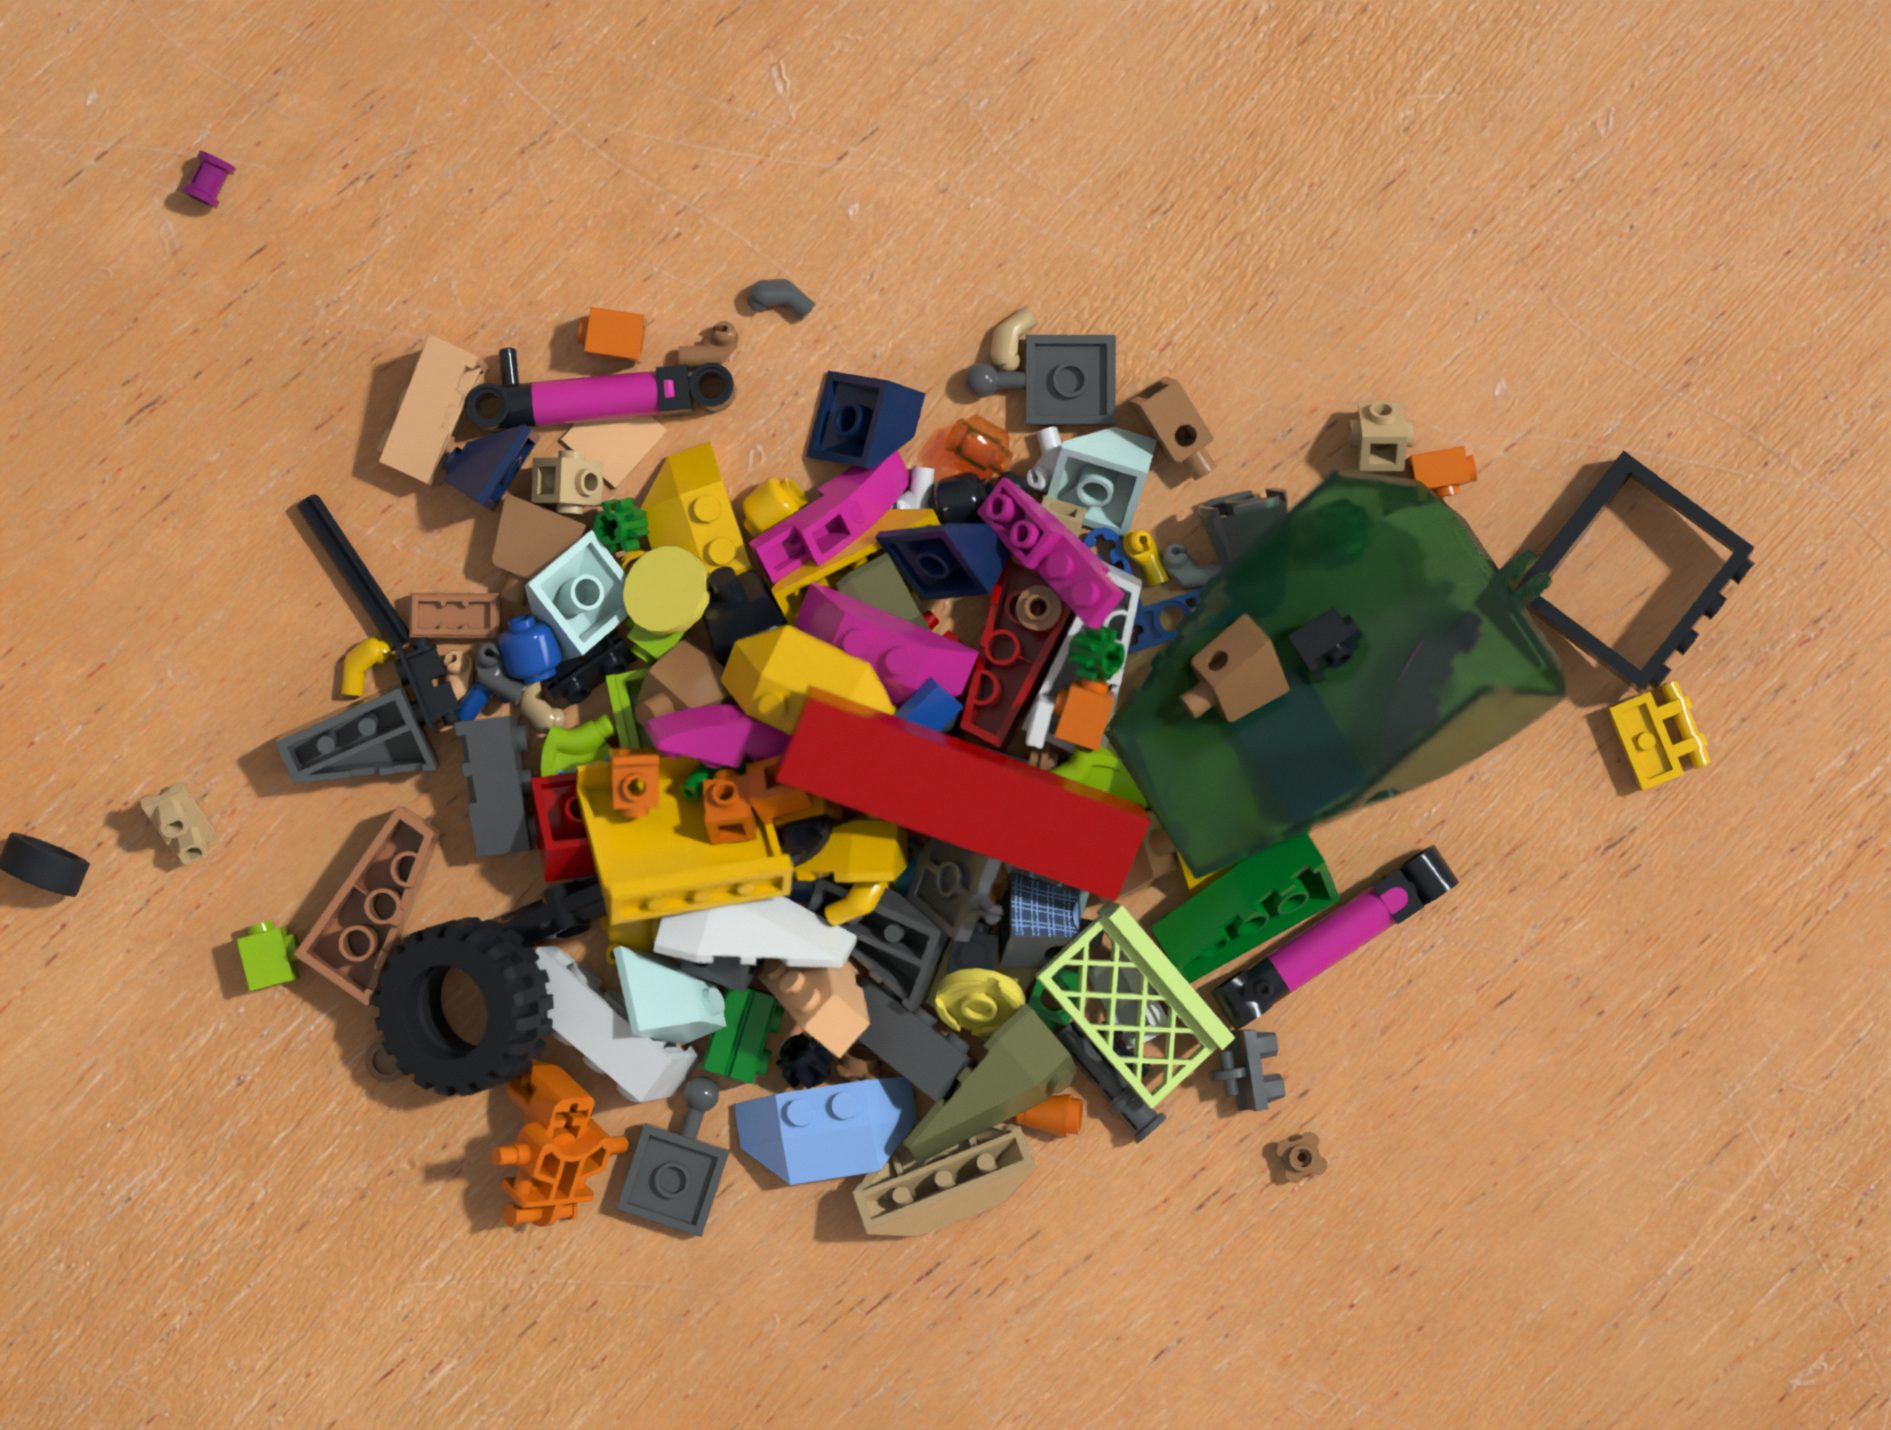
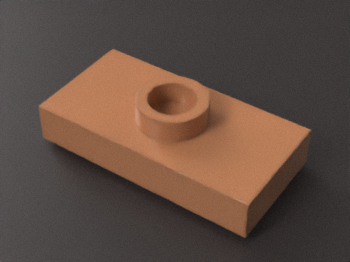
M410 593L409 637L499 638L501 635V594Z

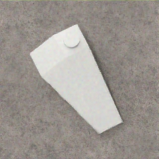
M780 896L662 916L654 944V952L700 963H713V956L741 957V964L756 965V958H781L786 966L842 968L857 943V935L840 926H832L827 919Z

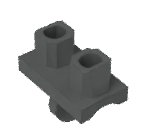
M1256 1029L1229 1030L1235 1039L1228 1044L1229 1050L1219 1052L1221 1069L1209 1071L1210 1081L1223 1080L1225 1096L1236 1095L1238 1110H1267L1268 1103L1283 1098L1286 1095L1283 1078L1280 1073L1263 1075L1261 1059L1277 1056L1278 1044L1276 1034L1274 1032H1256Z

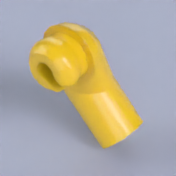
M854 882L846 898L825 907L828 922L835 927L872 912L885 891L886 882Z

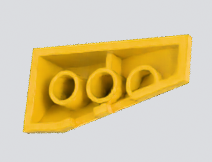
M868 813L845 819L843 822L833 825L828 842L815 857L793 868L794 877L797 878V881H812L815 878L827 877L830 873H834L835 882L894 881L909 866L907 827ZM785 842L779 844L782 855H784Z

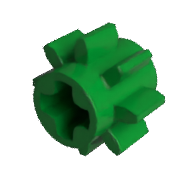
M632 497L603 501L601 504L604 512L592 518L594 521V532L598 540L608 545L609 553L629 552L640 549L638 539L648 535L650 532L647 529L646 510L633 506L634 500Z
M1103 625L1098 630L1086 626L1085 631H1080L1074 635L1069 644L1068 656L1071 663L1079 665L1076 676L1092 682L1095 679L1106 682L1108 675H1115L1121 669L1125 660V649L1123 644L1115 641L1118 633L1117 630Z

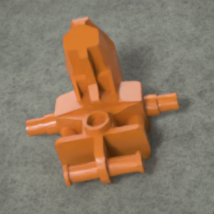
M532 1060V1066L526 1072L513 1077V1080L508 1081L506 1085L507 1097L522 1111L526 1125L521 1128L514 1143L504 1147H494L491 1151V1160L494 1165L510 1164L511 1166H519L516 1177L504 1178L501 1184L502 1189L518 1204H507L504 1208L503 1218L508 1226L533 1222L538 1227L553 1225L557 1219H575L578 1214L577 1203L592 1201L594 1197V1192L585 1184L587 1178L604 1171L609 1157L612 1154L626 1153L629 1146L625 1136L611 1137L593 1119H590L595 1104L594 1099L561 1067Z

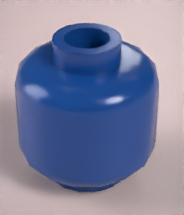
M525 614L507 622L509 629L504 631L498 638V647L508 675L521 679L523 684L540 682L555 675V667L562 661V651L553 628L544 621L535 620L533 614Z

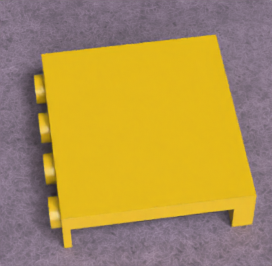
M658 753L659 807L649 808L648 816L636 818L623 817L621 809L614 810L610 804L609 761L597 760L586 765L577 766L576 796L610 925L790 895L793 867L789 854L782 855L773 823L765 825L756 811L757 839L712 845L704 823V793L696 802H691L679 790L681 784L700 763L696 758L681 755L680 758H671ZM744 754L745 772L743 775L747 774L746 764L755 762L754 759ZM641 779L631 780L628 784V791L631 793L640 792L644 787V781Z

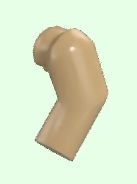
M1026 306L998 325L993 331L990 356L993 363L998 365L1001 371H1014L1019 367L1021 363V357L1017 354L1019 337L1038 324Z
M542 681L524 684L527 688L520 700L519 707L525 719L537 731L546 734L549 733L552 725L563 728L565 724L564 712L560 708H551L542 699Z

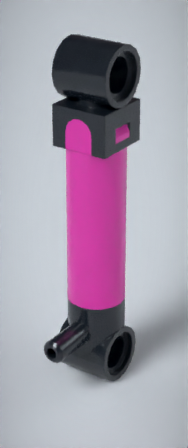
M502 348L499 350L501 385L491 383L477 385L469 392L466 398L465 409L467 416L479 429L487 433H497L523 424L528 427L654 415H662L663 418L694 415L693 403H696L699 408L706 412L717 413L731 406L736 396V386L731 373L726 367L719 363L711 362L700 365L693 371L691 376L686 364L656 367V371L519 383L517 351L514 348ZM717 377L725 383L723 393L713 399L703 396L701 394L703 382L708 378ZM487 398H497L501 402L499 414L491 419L480 417L479 406Z
M1435 844L1431 845L1408 859L1397 869H1393L1370 884L1368 889L1252 966L1221 983L1211 991V994L1233 1028L1238 1030L1264 1014L1275 1003L1395 924H1400L1424 908L1425 905L1451 890L1459 883V880Z

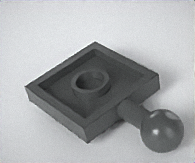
M1026 335V371H996L990 364L978 362L966 370L963 378L964 387L969 394L977 398H986L992 395L996 389H1026V426H1115L1116 335Z
M700 1076L691 1079L684 1088L683 1096L688 1108L679 1133L646 1122L644 1123L616 1209L702 1237L730 1150L696 1139L704 1113L711 1110L719 1099V1089L716 1083L708 1077Z

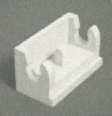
M1120 951L1119 960L1128 961ZM1091 966L1087 969V975L1096 991L1108 992L1110 966ZM1118 967L1117 992L1139 993L1140 974L1134 967ZM1148 984L1147 993L1154 994L1150 985ZM1100 998L1107 1010V998ZM1116 999L1114 1023L1136 1025L1138 1000ZM1147 1000L1145 1025L1167 1026V1016L1158 1000ZM1123 1031L1121 1038L1127 1049L1135 1048L1136 1031ZM1144 1032V1043L1164 1032Z

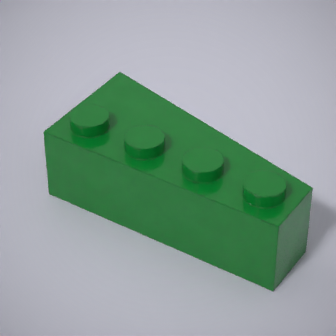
M1299 820L1174 911L1165 914L1160 921L1151 926V929L1165 956L1190 984L1338 902L1340 897L1325 860Z

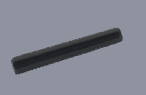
M313 494L303 499L297 505L298 511L389 647L396 650L397 646L403 647L412 639L409 637V630L321 498Z

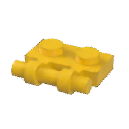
M1677 680L1661 686L1667 703L1661 706H1656L1651 691L1606 708L1640 791H1645L1684 775L1678 757L1689 754L1694 769L1711 763L1705 748L1708 745L1704 732H1698L1689 710L1693 707L1688 695H1683ZM1672 716L1682 737V740L1672 744L1663 723L1664 719Z

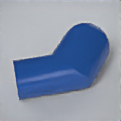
M476 682L459 702L462 708L459 715L463 721H472L489 700L495 696L504 704H509V701L483 687L480 682Z

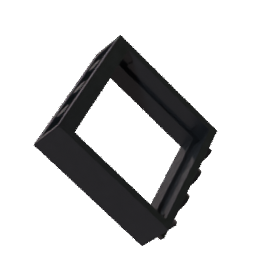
M1623 450L1514 589L1513 599L1642 695L1648 687L1656 691L1659 685L1666 679L1672 670L1666 664L1676 651L1684 655L1700 635L1694 628L1703 616L1712 620L1727 600L1721 593L1733 580L1739 585L1755 564L1749 559L1755 547ZM1630 477L1733 552L1641 671L1539 595L1544 586Z

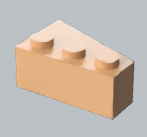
M429 334L425 346L416 361L415 371L410 384L403 390L397 403L396 411H398L393 427H388L379 442L377 451L382 453L379 462L434 487L467 415L465 409L466 398L474 387L481 384L489 365L479 356Z
M849 955L842 968L786 966L781 958H769L764 965L763 971L757 976L799 1025L839 1058L870 1024L863 989L857 985L855 976L859 973L858 965L851 959V955Z

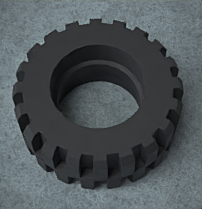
M465 917L414 932L404 938L403 944L395 946L388 955L387 961L390 964L381 967L377 982L382 984L381 990L374 991V1006L379 1007L380 1015L375 1018L377 1031L382 1030L386 1041L382 1045L387 1055L394 1054L398 1060L395 1066L404 1076L413 1074L415 1076L413 1082L425 1090L434 1087V1091L437 1094L444 1096L459 1094L461 1097L473 1095L513 1080V1077L523 1074L532 1066V1059L540 1057L546 1046L545 1041L541 1037L550 1035L553 1020L547 1018L548 1010L554 1009L553 994H547L545 983L550 982L546 969L540 971L536 964V961L540 959L532 946L524 948L521 945L524 940L523 937L513 929L503 932L504 926L499 922L491 919L481 921L478 917ZM451 967H455L469 975L483 994L487 1008V1025L478 1046L461 1039L451 1029L445 1019L441 1005V988L444 978Z

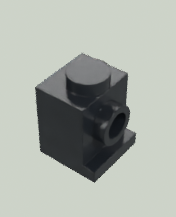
M1333 606L1288 637L1320 684L1326 680L1323 671L1329 667L1335 669L1347 663L1353 657V651L1359 648L1357 641L1364 636L1350 614L1342 619Z

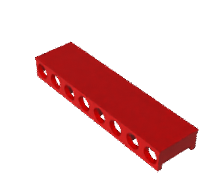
M811 685L807 688L805 701L782 757L778 759L775 766V781L1115 902L1151 822V819L1147 817L1143 806Z

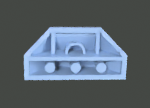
M905 1077L849 1082L774 1094L734 1104L740 1148L789 1185L880 1172L918 1122L912 1082Z

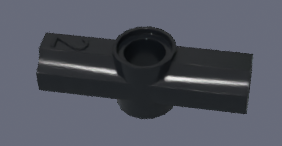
M598 875L580 883L569 882L545 890L541 893L542 899L501 916V924L504 926L503 932L513 929L523 937L524 940L521 945L524 948L535 947L553 938H569L588 931L592 928L591 922L608 916Z

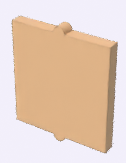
M652 416L575 423L561 440L574 451L586 452L585 460L602 461L603 478L616 489L668 430Z

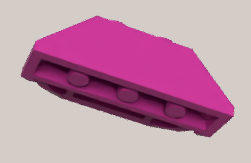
M814 581L810 583L795 621V626L798 630L839 648L850 656L858 657L870 663L885 688L892 706L895 705L897 711L930 677L953 697L962 694L979 654L977 650Z

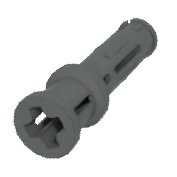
M1074 1021L1070 1022L1068 1027L1062 1029L1055 1036L1070 1053L1078 1068L1108 1101L1106 1106L1110 1114H1117L1134 1133L1133 1140L1137 1144L1164 1122L1167 1116L1163 1112L1157 1113L1154 1108H1149Z

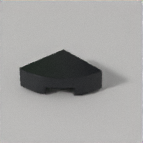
M828 814L786 823L784 854H789L793 868L811 860L828 842L834 825Z

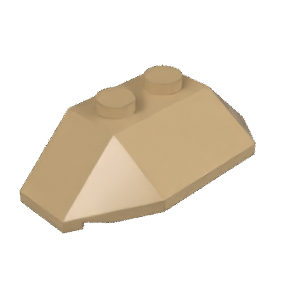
M1000 1123L919 1164L909 1154L903 1144L904 1139L881 1171L866 1174L862 1183H859L853 1191V1195L867 1234L920 1237L1003 1204L1036 1169V1165L1021 1126Z

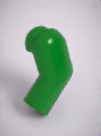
M743 759L739 768L722 765L721 768H712L700 762L679 787L681 794L687 800L696 802L704 793L703 780L713 779L716 772L724 769H733L738 771L740 775H743L745 772Z

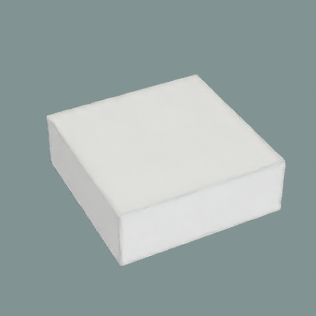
M1044 694L1036 697L1026 735L1027 745L1043 748L1055 697Z

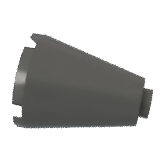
M1282 488L1265 489L1267 497L1260 498L1258 494H1252V490L1213 498L1206 501V506H1198L1199 516L1239 608L1248 609L1249 615L1273 612L1276 610L1275 604L1283 600L1288 496L1287 491Z

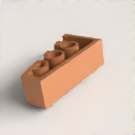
M397 806L296 950L294 956L367 1007L373 1005L374 991L381 990L382 984L377 982L379 972L382 966L390 964L387 961L388 955L399 943L441 831L407 807Z

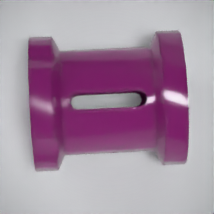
M200 150L197 155L200 161L189 184H183L180 191L205 205L217 209L220 203L217 200V196L227 176L233 175L236 168L224 160Z

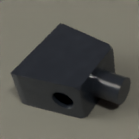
M723 566L715 569L710 574L709 582L712 586L708 589L711 591L710 600L702 618L714 657L725 668L734 643L738 639L750 637L755 633L774 626L782 627L789 624L770 587L756 570H748L736 575L733 568Z

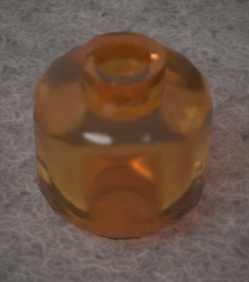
M980 415L970 416L966 420L963 418L958 419L949 431L943 447L948 451L947 459L952 467L961 472L975 473L980 479H989L994 473L1001 475L1005 472L1013 457V452L1008 450L1010 443L1008 432Z

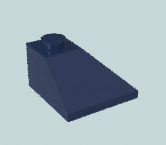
M828 371L806 457L872 470L915 436L925 393L889 380Z
M523 424L469 441L463 449L456 447L451 452L443 466V470L448 472L443 480L494 512L541 436Z
M942 524L879 531L875 537L921 601L989 595L1012 556L990 524Z

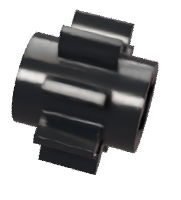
M802 1032L784 1042L780 1049V1059L776 1061V1065L783 1071L781 1076L792 1088H795L801 1082L807 1089H811V1087L822 1084L828 1078L831 1071L830 1063L835 1061V1058L828 1051V1048L817 1039L812 1037L809 1040Z

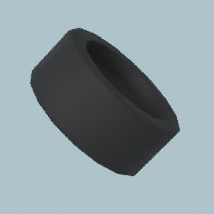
M14 832L9 835L0 856V869L42 889L70 897L77 896L90 866L88 861L70 851L43 840Z

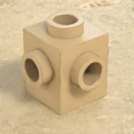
M1358 402L1357 420H1349L1348 443L1349 447H1357L1359 471H1404L1406 448L1413 447L1414 425L1413 420H1405L1403 402Z
M559 450L558 457L533 458L531 503L555 505L556 513L563 515H583V507L601 506L603 462L585 460L586 452L574 450Z

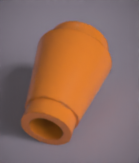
M1072 1093L1052 1095L1045 1102L1016 1115V1122L1018 1125H1025L1026 1127L1068 1138L1069 1134L1079 1135L1083 1120V1099L1073 1098Z

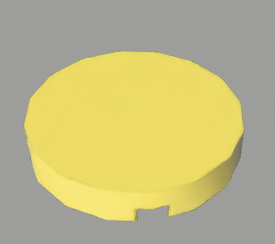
M661 546L646 552L633 564L625 579L623 599L626 612L636 625L654 635L666 636L665 634L673 632L678 634L688 630L701 618L710 600L711 591L708 590V569L697 556L678 546Z
M979 968L962 969L946 975L940 981L937 987L934 1008L939 1018L950 1028L960 1031L961 1027L971 1029V1035L991 1037L995 1031L1025 1004L1026 998L1021 987L1005 975L996 971Z

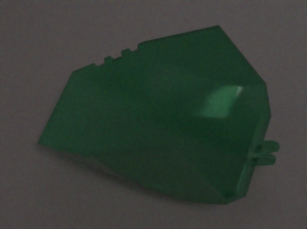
M1336 468L1208 581L1197 596L1200 600L1191 615H1184L1174 629L1177 632L1175 638L1165 652H1158L1150 663L1153 669L1140 687H1133L1104 731L1105 736L1194 878L1200 879L1442 778L1511 739L1567 698L1562 661L1525 608L1551 586V583H1553L1552 578L1548 572H1542L1533 576L1515 592L1510 584L1537 561L1535 553L1531 549H1527L1499 569L1465 518L1421 481ZM1334 606L1342 619L1350 614L1364 637L1357 641L1359 648L1353 651V657L1347 663L1338 668L1331 669L1329 667L1323 671L1326 680L1319 684L1288 636ZM1246 613L1271 640L1290 690L1234 722L1226 721L1214 707L1193 719L1179 699V696L1199 683L1191 666V661L1195 655Z

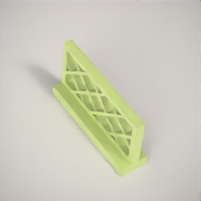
M1109 900L1096 912L1099 916L1034 976L1149 1108L1153 1109L1217 1048L1223 1050L1235 1037L1122 905ZM1103 930L1112 941L1110 960L1088 959L1089 941ZM1080 951V959H1073L1072 957ZM1120 951L1128 961L1119 960ZM1063 965H1079L1077 991L1061 990L1050 977ZM1088 966H1110L1108 992L1086 991ZM1118 967H1134L1139 972V993L1117 992ZM1148 984L1157 994L1147 993ZM1067 997H1077L1076 1007ZM1085 997L1107 998L1106 1024L1089 1023L1084 1017ZM1116 999L1138 1000L1136 1025L1114 1024ZM1147 1000H1163L1168 1006L1167 1026L1145 1025ZM1176 1017L1185 1027L1176 1026ZM1096 1030H1105V1040ZM1114 1031H1136L1134 1056H1118L1112 1050ZM1144 1032H1166L1164 1058L1143 1057ZM1175 1033H1191L1201 1045L1188 1058H1173ZM1124 1063H1133V1073ZM1142 1063L1164 1064L1163 1082L1149 1093L1141 1083ZM1173 1065H1180L1172 1072Z

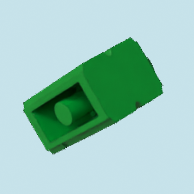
M725 986L722 997L725 1004L723 1013L727 1027L711 1033L701 1069L753 1084L756 1074L765 1077L772 1055L771 1050L765 1049V1044L769 1031L778 1034L785 1008L777 1006L778 1000L770 992L748 986L745 992Z

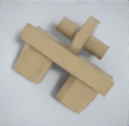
M182 781L173 784L171 787L162 788L157 796H146L140 799L143 811L174 856H178L183 864H190L209 854L206 843L216 839L214 829Z

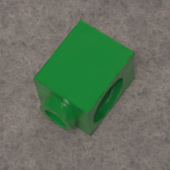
M1068 967L1060 968L1050 977L1055 984L1062 986L1065 990L1077 991L1078 971ZM1036 978L1027 1004L1050 1030L1055 1031L1058 1024L1068 1027L1071 1017L1062 1007L1050 1009L1042 1004L1041 993L1045 987ZM1067 997L1076 1006L1077 997Z

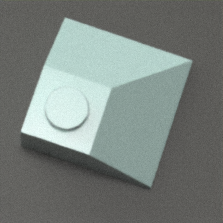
M1111 427L1063 441L1047 496L1087 508L1082 525L1095 529L1105 527L1124 537L1130 530L1148 475L1157 439L1117 427Z
M593 530L585 533L524 585L534 619L544 621L553 628L562 651V661L584 655L629 616L623 599L627 575L603 543L598 540Z
M623 946L613 949L632 1034L684 1045L727 1027L723 1013L725 1008L724 999L718 990L717 984L683 972L679 967L680 963L672 958Z

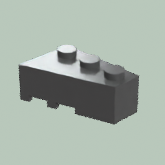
M402 682L283 733L275 741L293 783L347 779L355 776L376 774L390 775L397 772L419 770L433 771L437 770L440 761L424 726L420 727L411 707L412 700Z
M514 716L454 723L456 736H461L464 761H461L463 777H467L470 799L468 809L476 856L484 857L535 850L534 841L537 840L534 814H530L528 796H532L530 778L534 777L532 769H524L522 752L529 751L526 725H519L518 717Z
M830 873L827 877L818 878L808 910L827 919L825 907L846 898L854 882H835L834 873ZM885 888L884 893L872 912L838 926L857 935V943L850 954L870 971L869 975L879 984L883 982L903 1000L901 1004L910 1012H913L929 997L950 936L906 900V896Z
M865 976L858 986L863 989L870 1024L857 1039L934 1101L937 1102L943 1098L950 1099L954 1095L959 1082L957 1079L958 1075L965 1067L974 1069L980 1063L977 1058L969 1053L972 1047L952 1031L946 1036L934 1025L938 1020L921 1006L910 1012L901 1004L900 997L883 982L879 984Z

